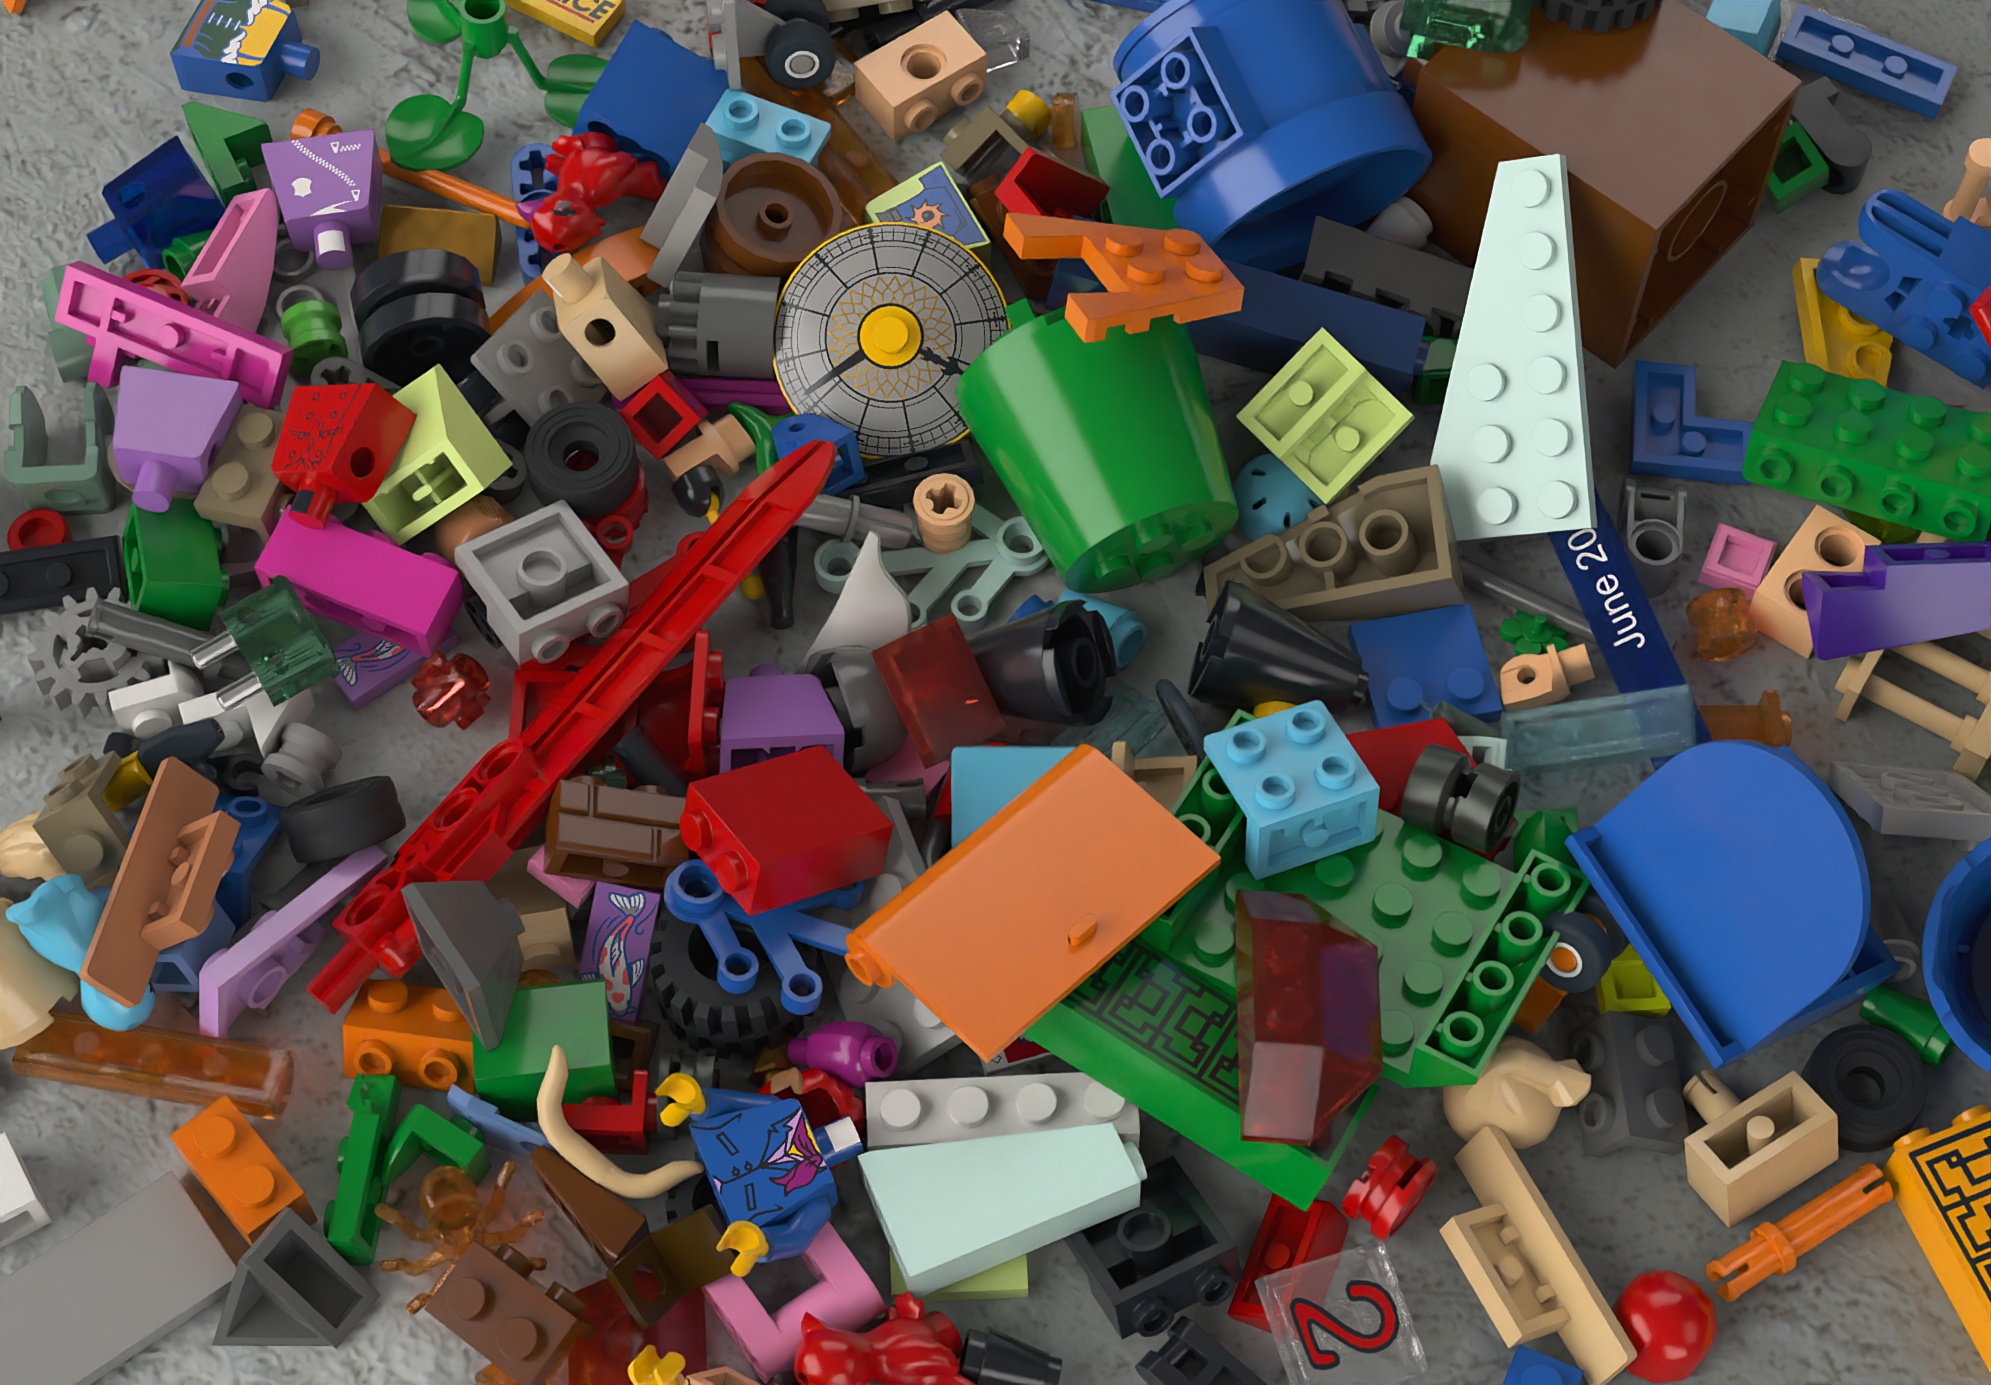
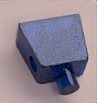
M176 135L104 186L102 195L115 218L88 232L86 236L104 265L135 248L149 269L163 270L166 267L163 262L162 252L164 249L172 246L173 238L214 229L226 210L178 135Z

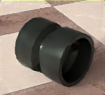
M1432 743L1423 750L1409 776L1401 804V818L1405 823L1436 835L1448 828L1451 830L1454 842L1485 854H1490L1498 847L1511 823L1518 803L1521 779L1518 774L1486 762L1472 768L1467 755Z

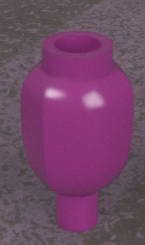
M853 1021L826 1023L808 1038L792 1039L787 1049L788 1058L793 1064L808 1065L809 1068L824 1070L828 1075L844 1081L846 1086L852 1088L865 1087V1082H877L882 1077L889 1076L894 1071L898 1060L897 1047L891 1038L885 1037L881 1031L871 1025Z

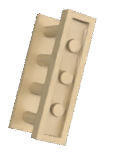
M1922 531L1915 544L1959 541ZM1991 629L1976 632L1991 640ZM1930 641L1888 648L1977 693L1978 695L1975 700L1986 705L1979 720L1968 714L1965 719H1962L1873 674L1886 649L1868 652L1863 661L1851 656L1834 687V690L1844 694L1835 717L1846 722L1859 697L1862 696L1951 741L1952 743L1949 748L1960 753L1952 770L1960 772L1974 783L1991 754V671Z

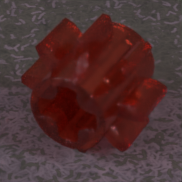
M436 651L418 668L419 674L411 680V684L417 689L412 696L417 712L425 721L438 728H445L454 720L463 731L466 730L485 713L483 707L491 701V697L485 693L490 687V680L485 669L473 657L464 653H458L448 661L444 654Z

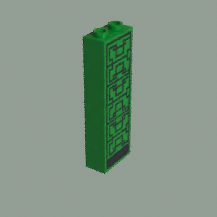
M1137 936L1023 1033L1024 1036L1304 1212L1307 1211L1331 1175L1380 1087Z

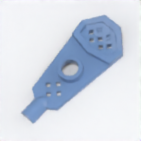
M452 1084L447 1095V1105L452 1115H457L476 1127L485 1137L484 1144L530 1159L529 1155L537 1145L541 1147L544 1145L566 1160L548 1142L539 1123L527 1122L523 1126L501 1116L496 1106L473 1097Z

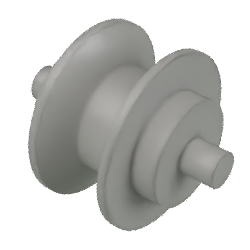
M1417 0L1385 2L1376 9L1371 19L1370 35L1373 44L1379 52L1388 57L1410 56L1420 40L1433 28L1432 17L1428 9Z

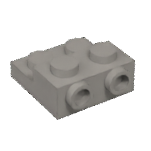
M563 499L455 547V564L487 606L488 624L519 665L534 658L543 664L555 661L566 652L570 641L589 632L595 638L606 637L613 633L622 624L624 616L628 615L629 583Z

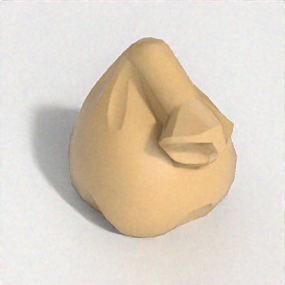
M1504 1035L1476 1085L1443 1086L1444 1113L1451 1130L1466 1142H1469L1484 1126L1495 1125L1503 1130L1514 1150H1524L1546 1140L1556 1125L1562 1107L1577 1105L1589 1093L1591 1089V1075L1583 1071L1576 1059L1555 1061L1552 1055L1535 1042L1516 1036Z

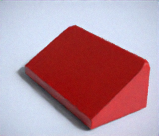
M1272 1193L1242 1272L1243 1280L1238 1283L1227 1312L1232 1319L1287 1340L1301 1343L1290 1310L1291 1301L1294 1298L1301 1297L1321 1306L1348 1232L1349 1225L1347 1220L1330 1201L1314 1199L1307 1211L1304 1212L1279 1195Z

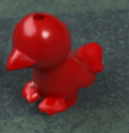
M910 1290L904 1294H899L895 1298L896 1308L890 1305L886 1309L885 1316L882 1318L883 1324L867 1333H854L832 1327L808 1312H805L802 1319L801 1332L803 1338L797 1347L793 1368L794 1375L800 1385H870V1382L875 1385H976L958 1374L960 1370L958 1359L962 1354V1340L953 1322L939 1311H929L925 1314L923 1301L915 1298Z

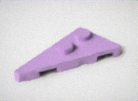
M375 845L354 852L279 911L271 910L264 914L253 926L251 932L230 949L222 948L216 951L205 962L199 972V1045L217 1060L230 1050L233 1044L228 1041L229 1026L247 1006L252 1009L260 1007L264 1010L278 994L285 981L296 973L330 933L319 924L320 920L332 906L348 894L355 898L366 884L388 863L387 854Z

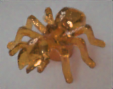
M512 1160L505 1162L495 1181L491 1201L484 1211L479 1204L475 1184L470 1176L460 1168L448 1165L430 1171L423 1179L420 1189V1204L430 1230L414 1225L403 1213L383 1203L376 1205L374 1212L378 1217L397 1226L408 1239L433 1244L436 1249L432 1254L417 1261H408L400 1257L382 1260L379 1264L382 1272L400 1271L408 1276L416 1277L445 1261H450L433 1288L428 1293L423 1292L416 1295L406 1305V1310L411 1315L417 1314L422 1308L426 1307L474 1240L487 1247L498 1246L503 1242L507 1244L517 1243L525 1237L531 1226L545 1218L543 1209L537 1208L523 1215L512 1229L489 1233L487 1226L504 1207L507 1188L517 1170L516 1162ZM527 1257L537 1265L534 1271L546 1270L548 1261L545 1258Z

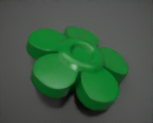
M1517 610L1515 619H1505L1500 624L1499 635L1504 641L1515 644L1514 653L1516 656L1522 654L1548 653L1546 646L1554 644L1557 652L1569 648L1568 643L1564 640L1568 632L1547 623L1546 616L1542 614H1537L1533 617Z

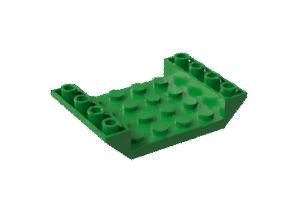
M1237 709L1225 729L1259 718ZM1207 755L1169 812L1221 857L1220 865L1138 935L1143 941L1275 1023L1405 1088L1476 1085L1560 937L1561 933L1554 931L1552 936L1541 938L1543 932L1541 922L1550 914L1558 911H1566L1564 914L1576 911L1591 883L1583 872L1535 849L1530 851L1519 872L1516 874L1426 830L1405 823L1401 818L1378 808L1374 841L1256 880L1245 863L1247 817Z

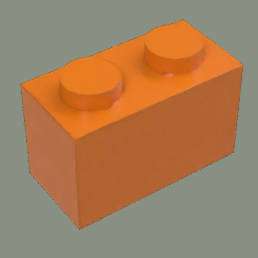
M226 1094L169 1135L186 1166L250 1247L285 1206L291 1208L309 1226L318 1221L303 1190Z

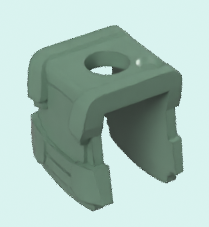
M87 382L86 389L84 390V419L86 421L85 464L44 466L47 460L48 436L45 428V418L40 405L27 386H16L15 392H12L9 396V429L14 430L13 446H8V451H4L5 472L12 486L21 492L23 503L28 511L44 508L56 511L62 516L106 514L112 512L116 507V479L108 467L107 448L114 435L115 416L108 397L98 382Z

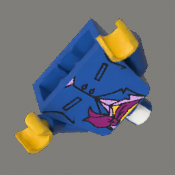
M671 1074L656 1089L655 1094L659 1097L669 1096L675 1099L676 1102L669 1104L661 1112L660 1117L662 1122L670 1127L678 1126L689 1115L693 1120L697 1121L689 1125L694 1146L701 1163L705 1167V1173L729 1226L717 1244L716 1249L722 1251L732 1248L740 1252L730 1268L732 1273L737 1277H744L751 1271L756 1262L767 1263L805 1253L829 1220L831 1208L838 1202L835 1181L829 1168L864 1153L851 1118L847 1115L812 1130L798 1099L789 1098L782 1100L774 1095L700 1087L695 1079L687 1074Z

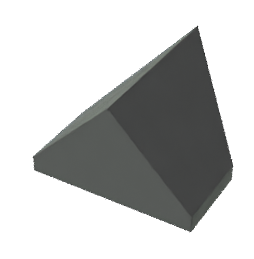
M285 1206L239 1260L212 1346H331L337 1349L381 1294L291 1208Z

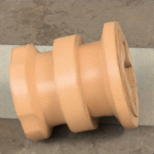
M942 473L924 479L916 488L913 497L918 522L917 533L921 537L923 546L932 552L948 554L953 550L964 548L970 540L972 533L971 520L975 505L973 489L967 481L957 475Z

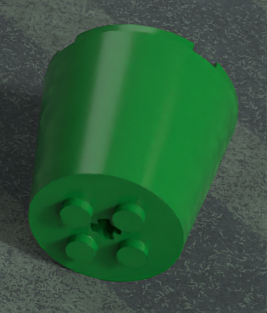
M1174 314L1150 319L1149 331L1129 334L1124 331L1125 324L1107 328L1105 340L1084 343L1066 318L1048 325L1044 315H1041L1016 328L987 348L969 365L956 385L954 393L959 403L958 409L961 417L1063 582L1074 592L1085 594L1105 593L1125 589L1144 582L1159 580L1210 550L1229 534L1238 521L1239 510L1188 322L1178 324L1173 321Z

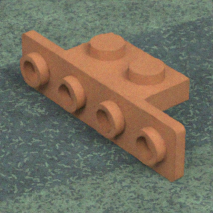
M169 757L161 761L79 971V976L84 982L126 1008H131L141 1003L161 950L187 939L196 938L208 927L215 911L212 902L221 878L230 869L235 856L232 847L241 823L222 810L212 813L219 795L218 787L175 757Z

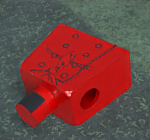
M376 383L296 386L290 399L271 464L273 476L297 492L288 513L289 517L300 525L320 530L324 528L334 503H367L371 500L406 439L417 415Z

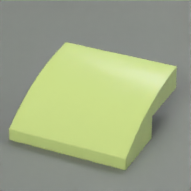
M1323 327L1235 416L1328 506L1415 419Z

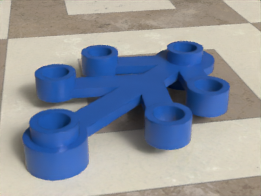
M693 859L682 863L669 875L665 883L664 900L667 908L675 917L685 922L699 924L718 959L717 981L724 990L730 993L741 994L748 992L754 987L757 981L759 962L752 951L741 947L727 918L751 925L782 981L780 994L782 1005L793 1014L806 1015L815 1011L819 1006L823 984L819 975L806 967L791 939L845 956L849 952L846 945V936L853 930L804 913L827 904L842 910L854 908L862 900L865 880L852 883L851 885L854 889L851 891L834 889L749 916L734 897L721 888L716 876L702 859ZM693 892H699L706 895L707 897L694 898L689 896L688 894ZM733 965H740L749 972L744 975H734L727 968ZM803 986L811 990L812 994L804 997L797 996L791 989Z

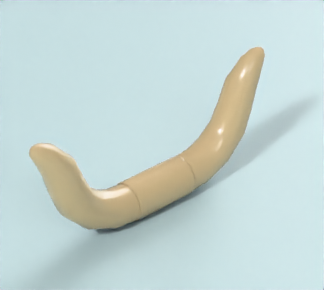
M555 1045L552 1048L548 1069L537 1097L538 1121L548 1142L580 1172L616 1196L630 1200L657 1197L682 1181L703 1172L704 1165L694 1160L672 1161L647 1174H632L614 1165L612 1161L568 1125L561 1105L569 1076L567 1056L560 1045Z

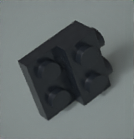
M1173 1155L1145 1168L1147 1178L1140 1181L1139 1207L1063 1238L1087 1274L1091 1293L1122 1340L1137 1332L1143 1337H1153L1162 1333L1173 1322L1175 1313L1197 1302H1200L1205 1307L1219 1305L1230 1297L1235 1289V1284L1243 1280L1237 1245Z

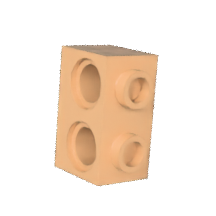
M1817 504L1756 589L1743 621L1808 659L1814 651L1807 610L1801 609L1794 604L1796 602L1805 605L1801 584L1802 571L1866 572L1863 570L1865 545H1881L1882 541ZM1825 560H1832L1838 563L1841 567L1831 565Z

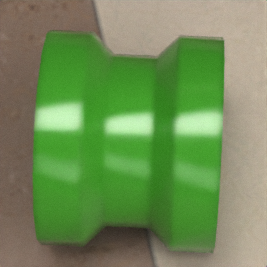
M310 300L291 306L283 313L280 320L284 338L289 341L287 347L294 349L290 367L296 372L311 375L314 367L324 359L330 357H343L347 359V344L345 338L339 334L342 328L339 309L334 304L322 300Z

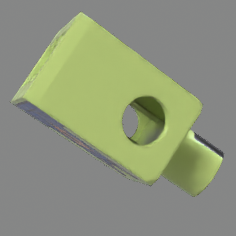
M942 161L931 165L871 200L865 206V225L879 222H905L935 229L959 241L971 250L991 272V242Z

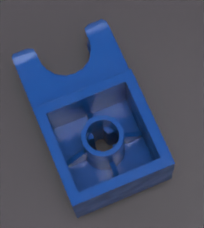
M1887 188L1875 192L1862 207L1858 218L1859 236L1867 246L1856 241L1845 240L1828 249L1818 262L1816 268L1818 287L1832 300L1878 326L1907 346L1914 348L1953 371L1959 377L1984 390L1991 382V348L1972 317L1969 307L1991 285V233L1962 216H1959L1955 222H1952L1898 190Z

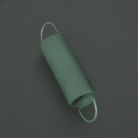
M1420 701L1421 705L1430 711V720L1444 718L1456 736H1484L1493 738L1497 736L1496 728L1445 701H1440L1434 710L1432 705ZM1422 702L1431 706V710L1423 705Z

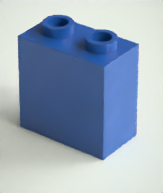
M635 19L584 101L572 136L589 132L606 134L617 142L618 152L623 151L632 154L637 158L638 163L656 161L660 166V174L668 184L700 123H706L722 95L729 88L727 71L724 69L715 70L713 59L693 53L674 42L666 32L657 28H650Z

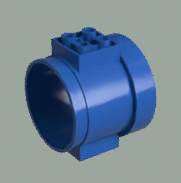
M1170 0L1136 26L1115 53L1113 69L1121 84L1109 94L1160 199L1177 198L1178 200L1173 209V219L1178 229L1190 230L1199 234L1220 258L1246 265L1249 259L1294 241L1296 243L1301 242L1305 252L1308 253L1316 215L1356 228L1379 214L1409 191L1425 174L1432 162V151L1405 98L1397 93L1363 24L1352 23L1341 0Z

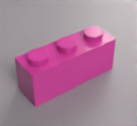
M288 504L254 566L264 593L276 598L288 593L294 604L298 607L433 660L465 597L460 574L455 566L447 559L434 553L425 552L422 556L401 549L396 541L381 532L368 530L363 534L345 527L342 521L331 513L323 529L317 530L305 527L289 517L288 513L292 505Z

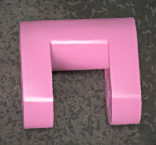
M829 1221L824 1225L807 1251L800 1255L818 1283L771 1315L767 1314L743 1278L737 1277L733 1273L701 1287L711 1308L765 1384L773 1375L794 1368L797 1347L803 1338L801 1322L805 1312L812 1314L832 1327L855 1333L886 1311L885 1303L877 1288Z

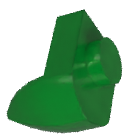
M1543 808L1514 812V817L1519 823L1513 834L1514 873L1517 874L1532 849L1580 871L1578 863L1564 844L1571 834L1578 832L1577 809Z
M413 1105L390 1138L381 1164L379 1182L386 1186L395 1181L423 1154L476 1189L492 1168L483 1144L485 1137L471 1123L457 1115H453L447 1121L423 1105Z

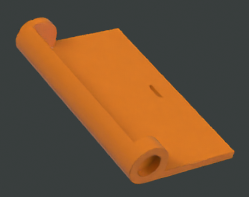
M1080 744L846 936V945L849 952L845 954V960L853 974L867 986H872L876 983L882 988L889 989L900 981L988 1064L1219 866L1221 857L1104 754L1091 745Z

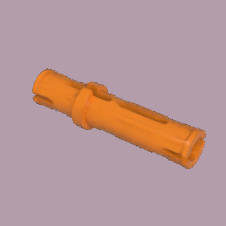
M1871 1163L1863 1164L1856 1172L1799 1209L1786 1215L1777 1223L1764 1222L1752 1229L1750 1240L1706 1265L1708 1280L1710 1283H1713L1719 1278H1723L1732 1271H1735V1277L1715 1289L1724 1300L1733 1302L1741 1294L1774 1273L1778 1276L1786 1274L1796 1267V1258L1810 1251L1881 1204L1891 1201L1893 1191L1889 1181L1864 1193V1187L1884 1174Z

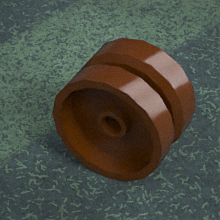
M780 152L754 153L734 162L723 174L718 197L703 224L699 245L704 267L709 273L783 278L785 286L795 269L813 250L839 234L843 212L837 191L824 173L808 162Z

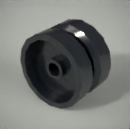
M414 249L394 253L369 265L356 277L352 286L350 297L359 333L358 340L362 362L365 368L402 388L437 364L442 366L455 385L477 370L471 362V356L492 334L488 315L485 311L486 305L478 269L466 257L447 250Z

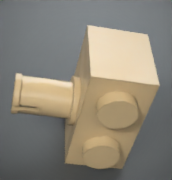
M1713 1069L1701 1072V1076L1708 1083L1706 1087L1695 1075L1683 1089V1100L1691 1105L1708 1123L1684 1139L1688 1183L1729 1229L1838 1160L1837 1114L1795 1070L1744 1102L1735 1095Z

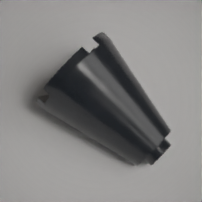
M1230 580L1224 582L1206 621L1210 623V627L1204 643L1199 641L1187 688V693L1190 697L1198 699L1200 702L1256 707L1259 704L1271 701H1282L1299 706L1314 700H1320L1331 715L1337 716L1343 715L1348 705L1355 708L1359 706L1369 679V672L1361 670V656L1246 585Z
M1082 599L1066 600L948 646L936 664L934 673L935 684L939 693L955 708L1072 727H1090L1103 721L1112 706L1114 695L1104 696L1106 677L1116 676V657L1112 637L1099 611H1087L1083 607L1087 601Z

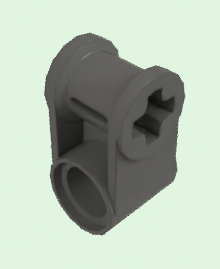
M1623 479L1617 510V532H1619L1617 575L1618 581L1624 590L1633 596L1655 598L1664 594L1670 587L1683 548L1687 485L1676 484L1673 489L1638 486L1635 479Z

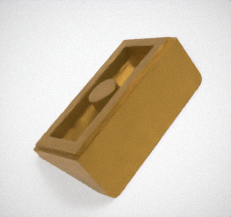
M384 205L380 218L377 261L394 253L414 249L447 250L466 257L478 269L481 286L493 287L503 240L499 219L496 215L488 213Z

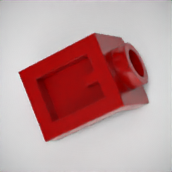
M649 1070L634 1071L632 1105H622L618 1100L608 1097L586 1098L582 1101V1104L564 1103L563 1115L568 1125L602 1154L648 1155L650 1132H658L657 1095L653 1092Z

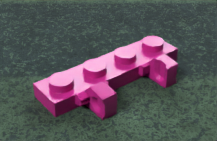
M76 261L66 266L54 321L87 334V344L95 347L87 380L98 382L101 386L108 389L116 387L120 382L122 366L126 364L127 359L130 357L133 359L142 357L181 374L239 382L243 404L245 405L251 402L269 410L280 405L294 349L82 261Z

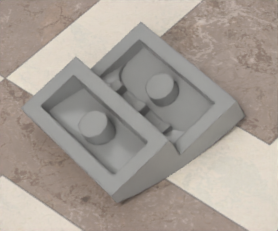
M702 122L639 237L660 249L646 277L665 288H668L721 189L723 178L721 151L712 128Z

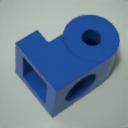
M814 414L790 416L781 420L772 429V437L778 460L813 440H823L824 443L830 441L837 448L840 447L843 458L836 452L832 471L819 493L834 496L866 477L854 430Z

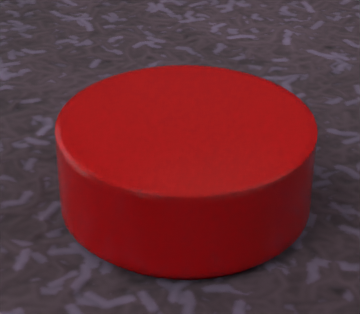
M44 508L33 509L21 514L13 521L7 533V543L11 551L74 541L64 517L56 511Z

